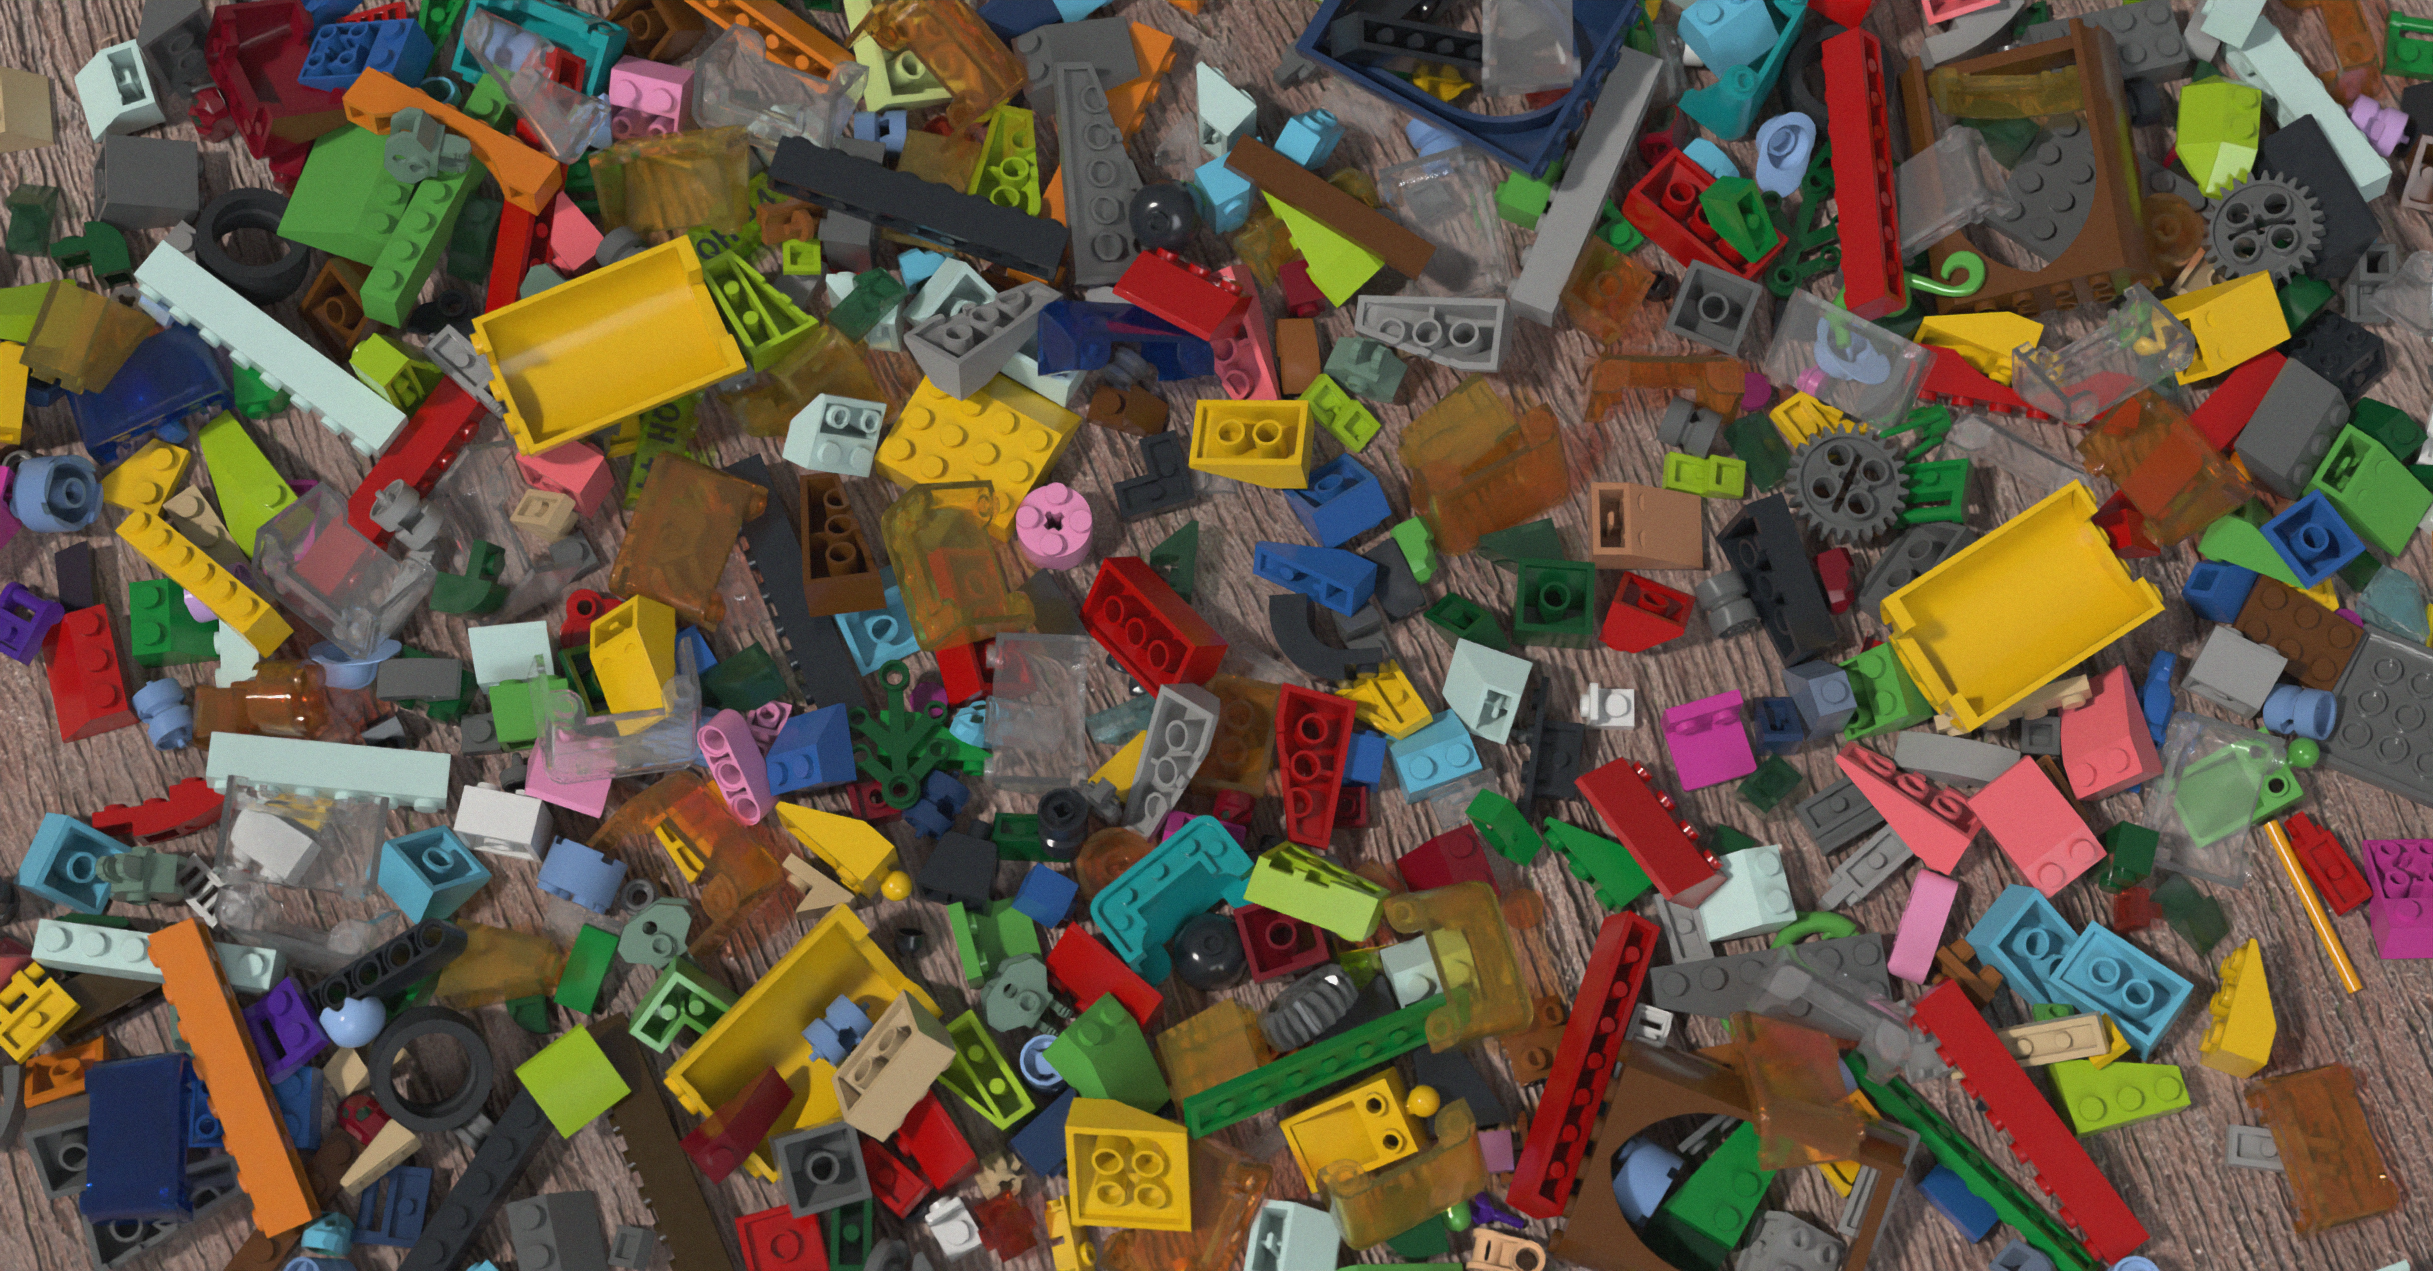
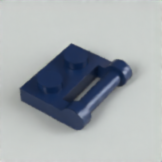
M396 1165L362 1190L356 1229L351 1230L349 1242L363 1246L411 1250L426 1228L435 1171L429 1168ZM381 1178H389L390 1182L381 1232L372 1231L380 1180Z

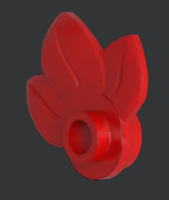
M580 589L573 592L566 602V614L568 617L562 624L559 633L563 648L568 649L590 643L591 623L620 606L623 602L614 598L602 599L598 593L590 589ZM581 601H589L592 604V611L588 615H582L578 612V604Z

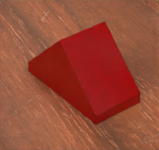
M2123 509L2091 520L2095 526L2099 525L2106 532L2110 540L2108 546L2116 558L2131 559L2153 557L2161 554L2155 517Z

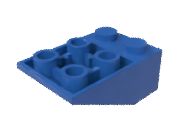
M415 18L320 25L297 81L299 84L332 92L333 88L345 87L349 90L362 72L369 66L379 72L390 73L399 82L411 88H419L435 47Z
M192 1066L188 1147L225 1149L222 1140V1134L225 1133L220 1118L216 1119L208 1106L207 1097L210 1096L205 1080H199ZM301 1067L285 1081L271 1084L296 1150L320 1149L324 1070L315 1067Z

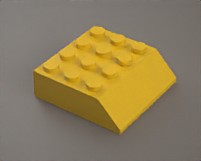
M997 373L988 384L963 401L934 387L927 375H925L874 456L875 467L879 475L903 488L912 491L914 488L919 487L937 498V505L947 503L964 513V521L1007 544L1016 530V513L1020 504L1028 494L1043 486L1083 421V418L1000 373Z

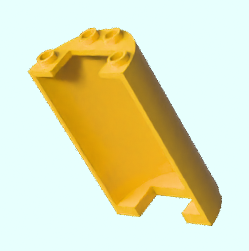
M687 234L474 318L472 323L476 332L469 335L477 356L485 354L494 379L488 381V384L496 402L502 400L505 402L508 413L503 414V418L510 435H514V440L522 457L529 455L530 458H534L747 371V365L733 334L728 335L703 278L702 266Z
M2078 479L2073 480L1880 602L1882 622L1885 625L1891 623L1894 632L1888 638L1906 672L1934 710L1940 716L1948 712L1954 718L1949 721L1951 726L1962 733L1971 732L2165 609L2161 603L2163 602V597L2158 588L2152 582L2147 583L2143 576L2133 583L2130 579L2132 573L2127 563L2121 557L2116 558L2109 548L2110 540L2106 532L2099 525L2095 526L2090 519L2099 511L2095 506L2097 504L2096 497L2087 485H2081Z
M838 902L665 1071L667 1077L663 1080V1083L678 1097L677 1100L693 1116L700 1112L707 1119L770 1064L777 1070L795 1093V1096L749 1158L742 1163L744 1168L756 1179L762 1174L772 1183L778 1179L768 1136L843 1115L831 1080L837 1070L824 1058L822 1060L818 1058L813 1063L808 1058L813 1052L811 1050L812 1046L801 1034L817 1017L824 1019L827 1016L825 1009L840 994L845 995L855 1005L858 1004L860 1006L866 1001L871 1006L866 1011V1017L873 1025H875L903 989L910 992L937 1020L944 1014L919 985L907 979L867 935L870 932L868 928L843 902ZM854 1045V1046L852 1047V1051H854V1049H855L858 1045Z

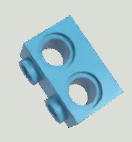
M1316 108L1291 117L1272 150L1307 171H1311L1326 164L1346 128L1337 123L1338 118L1333 113L1322 108L1319 110Z

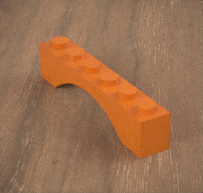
M367 66L342 97L347 120L377 135H388L391 133L390 125L393 114L406 107L423 109L437 124L445 125V133L457 135L460 138H467L470 141L472 147L471 154L477 157L491 171L507 201L537 216L562 185L560 164L551 154L544 151L538 152L526 146L519 138L512 135L506 136L494 130L487 122L481 119L474 120L462 114L458 108L449 103H440L429 97L422 89L417 87L411 88L399 82L388 72H379ZM401 129V131L411 132V131L406 130V129Z

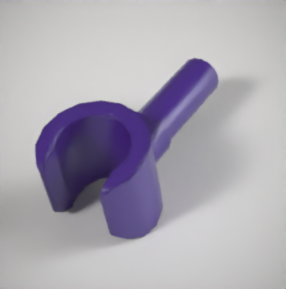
M1478 1191L1473 1194L1478 1206L1470 1204L1469 1206L1471 1217L1475 1223L1485 1224L1495 1220L1518 1229L1523 1227L1524 1220L1494 1208L1487 1193Z

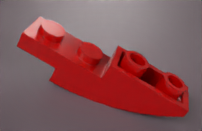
M189 777L180 781L181 784L169 786L170 801L164 798H151L144 800L143 805L128 807L125 804L108 805L104 807V811L92 813V824L94 829L109 837L133 833V837L141 845L148 846L183 837L207 827L242 805L252 792L238 791L235 795H223L216 793L214 788H207V782L204 778Z

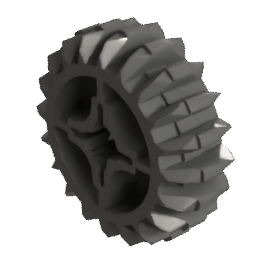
M1337 964L1321 966L1318 970L1311 971L1304 977L1301 976L1299 980L1290 984L1284 991L1279 992L1277 997L1269 1001V1005L1264 1007L1261 1014L1258 1015L1256 1026L1261 1032V1037L1266 1044H1269L1277 1052L1292 1051L1295 1047L1302 1046L1305 1042L1313 1040L1317 1035L1325 1032L1328 1027L1336 1024V1021L1344 1016L1346 1011L1353 1006L1358 996V989L1353 984L1354 980L1347 971L1345 972Z

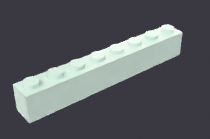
M162 240L134 273L140 286L138 291L153 304L161 301L171 308L168 313L184 326H187L190 322L201 330L198 334L214 348L222 345L231 352L229 357L237 365L245 370L251 366L261 374L259 379L275 392H278L281 388L292 397L289 400L302 412L308 414L312 410L322 418L320 423L336 436H339L341 432L353 440L350 443L351 446L363 456L369 458L373 454L380 460L409 423L407 416L166 241Z

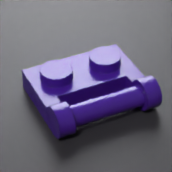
M14 581L7 584L0 595V652L29 666L33 657L39 652L42 641L51 625L57 624L63 619L64 607L54 600H44L30 593L28 588L19 582ZM17 606H24L35 612L30 623L13 614Z
M287 976L255 1005L241 1011L257 1052L266 1067L264 1073L270 1084H278L288 1079L331 1042L296 978ZM267 1018L287 1053L281 1060L261 1024Z

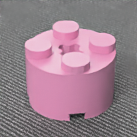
M1058 482L1040 487L1024 498L1016 513L1019 547L1025 558L1034 566L1041 569L1045 567L1047 569H1058V571L1068 570L1078 565L1088 555L1093 540L1092 513L1087 501L1075 490ZM1052 525L1055 527L1061 526L1062 529L1058 531L1056 528L1053 527L1048 530V527Z

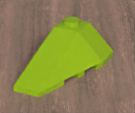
M996 104L967 195H982L990 199L993 204L1005 208L1015 206L1025 210L1028 215L1039 218L1041 197L1033 111Z
M1261 190L1275 216L1284 220L1292 234L1289 241L1294 250L1300 249L1308 262L1309 267L1306 271L1309 277L1336 308L1343 304L1385 264L1368 252Z
M228 409L197 432L229 534L253 563L263 556L264 551L267 549L271 550L313 516V513Z

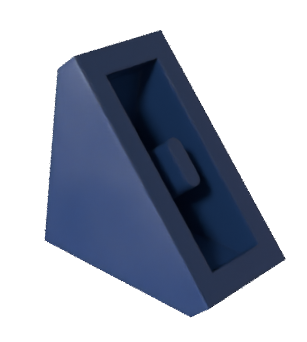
M1753 697L1756 756H1794L1803 742L1804 734L1792 697Z

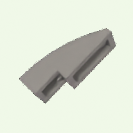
M2006 0L1954 17L1947 32L1924 39L1918 55L1925 69L1973 59L1985 52L2015 22L2024 5V0Z
M1900 731L1892 762L1895 764L1896 770L1910 774L1916 771L1925 775L1928 779L1966 789L1968 785L1982 789L2018 762L2021 751L1946 735Z

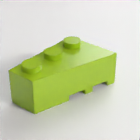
M730 249L701 263L704 282L722 322L729 333L733 334L742 356L749 361L755 373L820 340L819 321L812 315L808 316L792 303V299L786 294L779 293L765 281V277Z
M373 333L368 340L361 341L355 347L352 358L349 360L360 382L407 416L408 421L412 419L446 375L423 354L421 346Z
M1285 841L1259 856L1243 899L1336 932L1346 940L1362 942L1375 933L1391 891L1291 842Z
M969 1009L945 1026L950 1033L957 1053L954 1055L953 1062L949 1068L941 1071L936 1077L938 1081L951 1089L1002 1131L1009 1134L1014 1133L1043 1112L1039 1103L979 1013Z
M2071 1059L2047 1063L2042 1066L2058 1116L2076 1140L2179 1113L2191 1104L2179 1066L2112 1061L2100 1070H2097L2090 1060Z

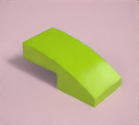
M818 232L814 233V237L810 241L800 242L795 238L782 242L783 275H821V253Z
M1319 374L1297 399L1309 400L1313 418L1354 453H1359L1381 427V424L1358 400H1351L1327 374Z
M1670 451L1664 458L1662 489L1706 498L1741 499L1744 492L1746 461L1710 454L1705 459Z

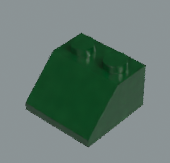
M1519 557L1513 603L1511 644L1588 649L1593 632L1595 562Z

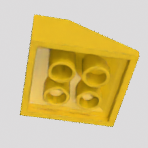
M1073 1097L1065 1124L1072 1225L1191 1232L1192 1207L1188 1128L1113 1099Z

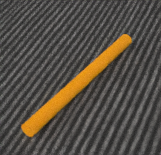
M2278 820L2266 823L2263 827L2348 994L2350 995L2363 989Z

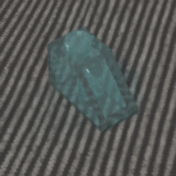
M2382 565L2358 598L2355 613L2374 627L2427 646L2430 629L2417 583L2413 582L2405 572Z

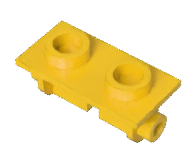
M1061 1195L1060 1199L1046 1202L1047 1210L1044 1211L1049 1238L1054 1240L1064 1237L1065 1242L1064 1244L1052 1247L1056 1271H1096L1097 1255L1093 1244L1089 1241L1086 1225H1072L1070 1196Z

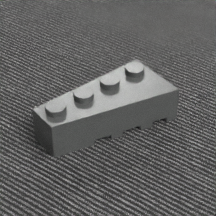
M228 1153L77 1198L95 1271H120L249 1196L250 1194L243 1192L238 1182L237 1172L240 1171L235 1156H230Z

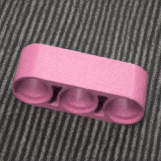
M732 709L720 711L700 728L697 733V741L732 815L741 824L752 826L758 823L777 805L779 796H771L766 763L742 715Z
M1920 868L1886 960L1887 973L1918 985L1923 984L1958 888V881Z

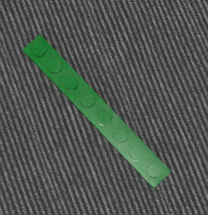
M1456 986L1184 1098L1185 1127L1188 1128V1134L1194 1140L1468 1026L1467 993L1459 986Z
M1862 1043L1843 1060L1851 1071L1857 1086L1864 1087L1874 1096L1877 1105L1884 1112L1893 1114L1905 1125V1128L1920 1134L1919 1142H1923L1935 1153L1938 1162L1945 1168L1955 1171L1965 1181V1185L1970 1192L1977 1197H1983L1995 1208L1997 1216L2004 1223L2013 1225L2022 1233L2032 1249L2037 1248L2046 1254L2056 1265L2057 1271H2096L2100 1266L2099 1262H2096L2079 1243Z

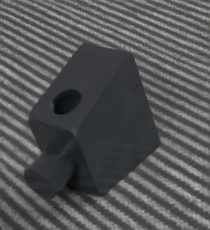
M974 819L971 821L966 835L953 831L944 833L916 879L921 899L946 906L962 901L964 911H973L975 914L991 917L1002 859L999 846L989 841L993 831V827L989 823Z

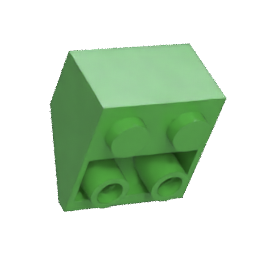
M1885 642L1835 665L1845 670L1857 704L1856 710L1843 730L1847 742L1900 731L1934 716L1931 705L1906 672L1891 642Z
M546 675L540 677L537 682L523 683L519 679H508L501 681L499 686L489 687L498 743L504 752L532 750L544 721L553 724L555 722H562L581 733L579 703L567 678L562 679L558 675Z

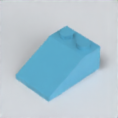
M2009 884L1964 940L1973 947L1976 952L1974 955L1984 966L1989 964L2003 976L2002 981L2032 1006L2036 1003L2071 1004L2048 983V979L2079 939V936L2037 888Z
M2094 920L2090 922L2048 979V983L2081 1013L2100 1011L2101 1015L2107 1013L2131 1046L2129 1051L2144 1061L2148 1060L2190 1002L2194 988L2192 983Z

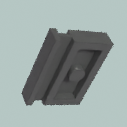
M1848 775L1793 808V812L1811 840L1820 849L1822 857L1885 821L1884 817Z

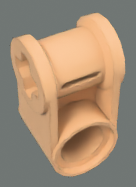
M1481 1228L1473 1230V1236L1476 1238L1472 1260L1466 1264L1468 1271H1525L1520 1269L1516 1263V1257L1523 1252L1534 1254L1538 1260V1266L1531 1271H1543L1546 1255L1538 1243L1511 1237L1493 1230ZM1487 1245H1490L1488 1260H1485Z

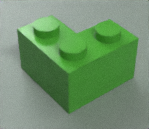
M676 955L630 1015L629 1033L662 1054L684 1024H687L703 1035L741 997Z

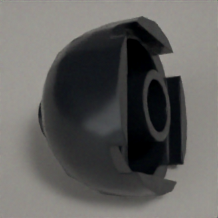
M1164 176L1151 180L1137 191L1129 208V224L1133 235L1141 245L1157 251L1159 247L1179 251L1186 248L1199 237L1206 210L1200 194L1186 181L1181 182L1178 179H1171L1173 177Z
M1209 912L1194 916L1181 927L1174 939L1172 956L1176 972L1185 984L1197 991L1215 992L1220 990L1221 992L1229 990L1241 981L1248 969L1249 963L1237 923L1224 914Z

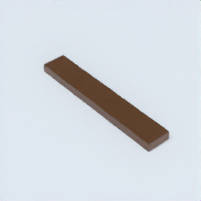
M1245 133L1242 134L1224 162L1223 167L1415 281L1418 280L1436 251V246Z

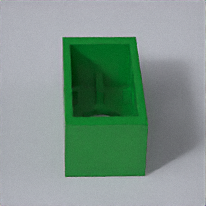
M1482 788L1465 811L1466 815L1498 855L1519 865L1527 867L1544 844L1510 799Z

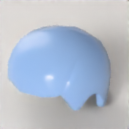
M347 997L345 998V1005L342 1010L336 1012L332 1008L327 1007L323 1010L319 1021L329 1037L338 1046L356 1048L366 1045L380 1034L385 1027L387 1014L384 1005L378 997H367L361 1001Z

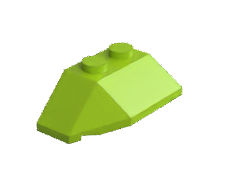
M2212 75L2185 85L2180 90L2175 151L2189 174L2199 184L2198 189L2203 197L2221 201L2223 199L2220 192L2221 187L2228 189L2230 192L2234 190V178L2238 179L2242 185L2247 183V175L2252 170L2258 150L2262 90L2252 83Z

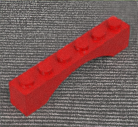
M1917 343L1912 349L1911 355L1915 358L1908 371L1905 393L1914 394V399L1917 401L1936 403L1937 398L1951 400V406L1956 408L1974 409V405L1989 407V413L2001 416H2010L2011 411L2025 413V419L2030 421L2048 422L2049 418L2063 420V426L2069 428L2085 429L2087 424L2101 427V433L2117 436L2123 435V431L2128 432L2135 427L2142 382L2103 376L2089 385L2070 391L2048 394L2023 392L2005 387L1985 377L1969 365L1955 349Z

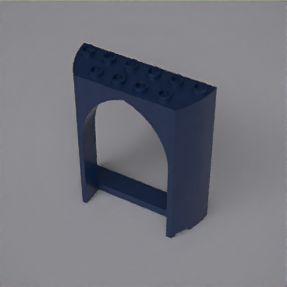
M1324 0L1296 44L1295 51L1301 58L1524 178L1537 182L1542 179L1551 161L1558 163L1567 147L1565 140L1569 132H1577L1585 118L1586 113L1583 110L1587 102L1594 103L1604 86V83L1601 81L1606 71L1612 73L1618 65L1622 53L1619 51L1622 48L1628 30L1636 25L1643 8L1638 6L1639 0H1519L1547 22L1562 44L1570 68L1571 91L1546 107L1525 114L1511 116H1491L1468 112L1433 97L1379 67L1332 59L1331 41L1327 40L1331 33V22L1340 19L1351 0Z

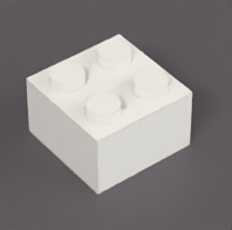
M479 782L477 787L464 786L453 830L469 850L543 863L554 818L542 799L524 794L525 790L518 789L515 794L501 792V788L494 784Z

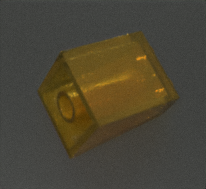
M53 278L19 363L33 369L32 377L53 384L55 378L62 380L59 387L82 395L84 389L100 394L154 327L156 319L110 298Z
M1476 372L1400 432L1397 455L1402 465L1406 469L1411 468L1418 477V484L1422 492L1427 497L1432 496L1440 507L1515 466L1521 427L1481 374Z
M458 918L457 925L463 927L468 935L467 948L459 958L443 967L435 995L447 1008L457 1012L504 1004L505 1000L543 993L546 996L552 995L554 985H559L565 969V962H561L563 957L551 940Z
M1235 997L1227 998L1156 1036L1159 1048L1155 1049L1156 1056L1161 1068L1169 1072L1173 1083L1169 1085V1093L1177 1108L1181 1107L1182 1111H1184V1098L1273 1062L1267 1044L1256 1026L1257 1017L1251 1004Z

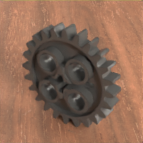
M2264 170L2261 180L2257 181L2250 172L2247 175V183L2243 185L2238 179L2234 178V190L2230 192L2228 189L2221 187L2220 192L2223 199L2221 201L2217 199L2209 200L2214 212L2202 213L2208 225L2199 227L2201 235L2207 237L2200 241V245L2203 251H2208L2204 255L2208 264L2215 263L2213 269L2217 276L2226 272V281L2268 269L2275 289H2277L2278 279L2281 277L2288 284H2291V272L2295 270L2301 275L2305 274L2302 266L2304 261L2315 264L2316 259L2311 250L2323 249L2322 242L2316 238L2326 235L2324 226L2319 224L2325 220L2323 211L2317 210L2321 206L2318 198H2310L2312 193L2308 186L2299 189L2300 183L2296 177L2286 184L2283 172H2279L2275 180H2271L2268 171ZM2276 204L2287 205L2279 214L2269 213L2270 209ZM2240 213L2249 214L2244 222L2240 224L2231 223L2236 215ZM2292 221H2296L2295 225H2289ZM2265 227V233L2259 235V228ZM2231 236H2236L2232 241L2229 240ZM2281 239H2294L2289 247L2283 249L2276 248L2277 243ZM2247 247L2256 248L2250 257H2238L2243 249Z
M1840 423L1835 434H1832L1830 429L1825 426L1821 431V439L1814 433H1811L1807 439L1808 445L1800 442L1796 449L1798 455H1792L1788 462L1793 468L1787 469L1784 478L1792 482L1786 485L1784 493L1795 495L1790 499L1788 507H1800V511L1795 518L1796 521L1807 518L1810 521L1806 529L1807 532L1814 530L1816 527L1820 528V540H1824L1831 533L1834 534L1836 545L1840 543L1843 536H1847L1851 546H1853L1858 539V535L1861 534L1862 538L1868 543L1873 537V530L1882 536L1887 529L1885 523L1894 526L1898 519L1895 513L1902 514L1906 506L1900 500H1906L1909 495V490L1902 486L1906 485L1910 478L1909 475L1898 474L1903 470L1906 463L1905 461H1893L1898 451L1897 448L1887 451L1883 448L1887 438H1881L1877 442L1872 440L1873 429H1869L1862 436L1859 435L1857 424L1854 425L1850 433H1846L1843 424ZM1828 456H1840L1844 460L1845 465H1833L1829 461ZM1859 456L1862 461L1839 511L1834 513L1832 512V506L1854 458ZM1863 471H1874L1880 477V481H1869L1863 475ZM1813 488H1825L1830 493V497L1825 499L1819 498L1813 492ZM1859 503L1865 509V513L1855 514L1850 510L1848 504Z

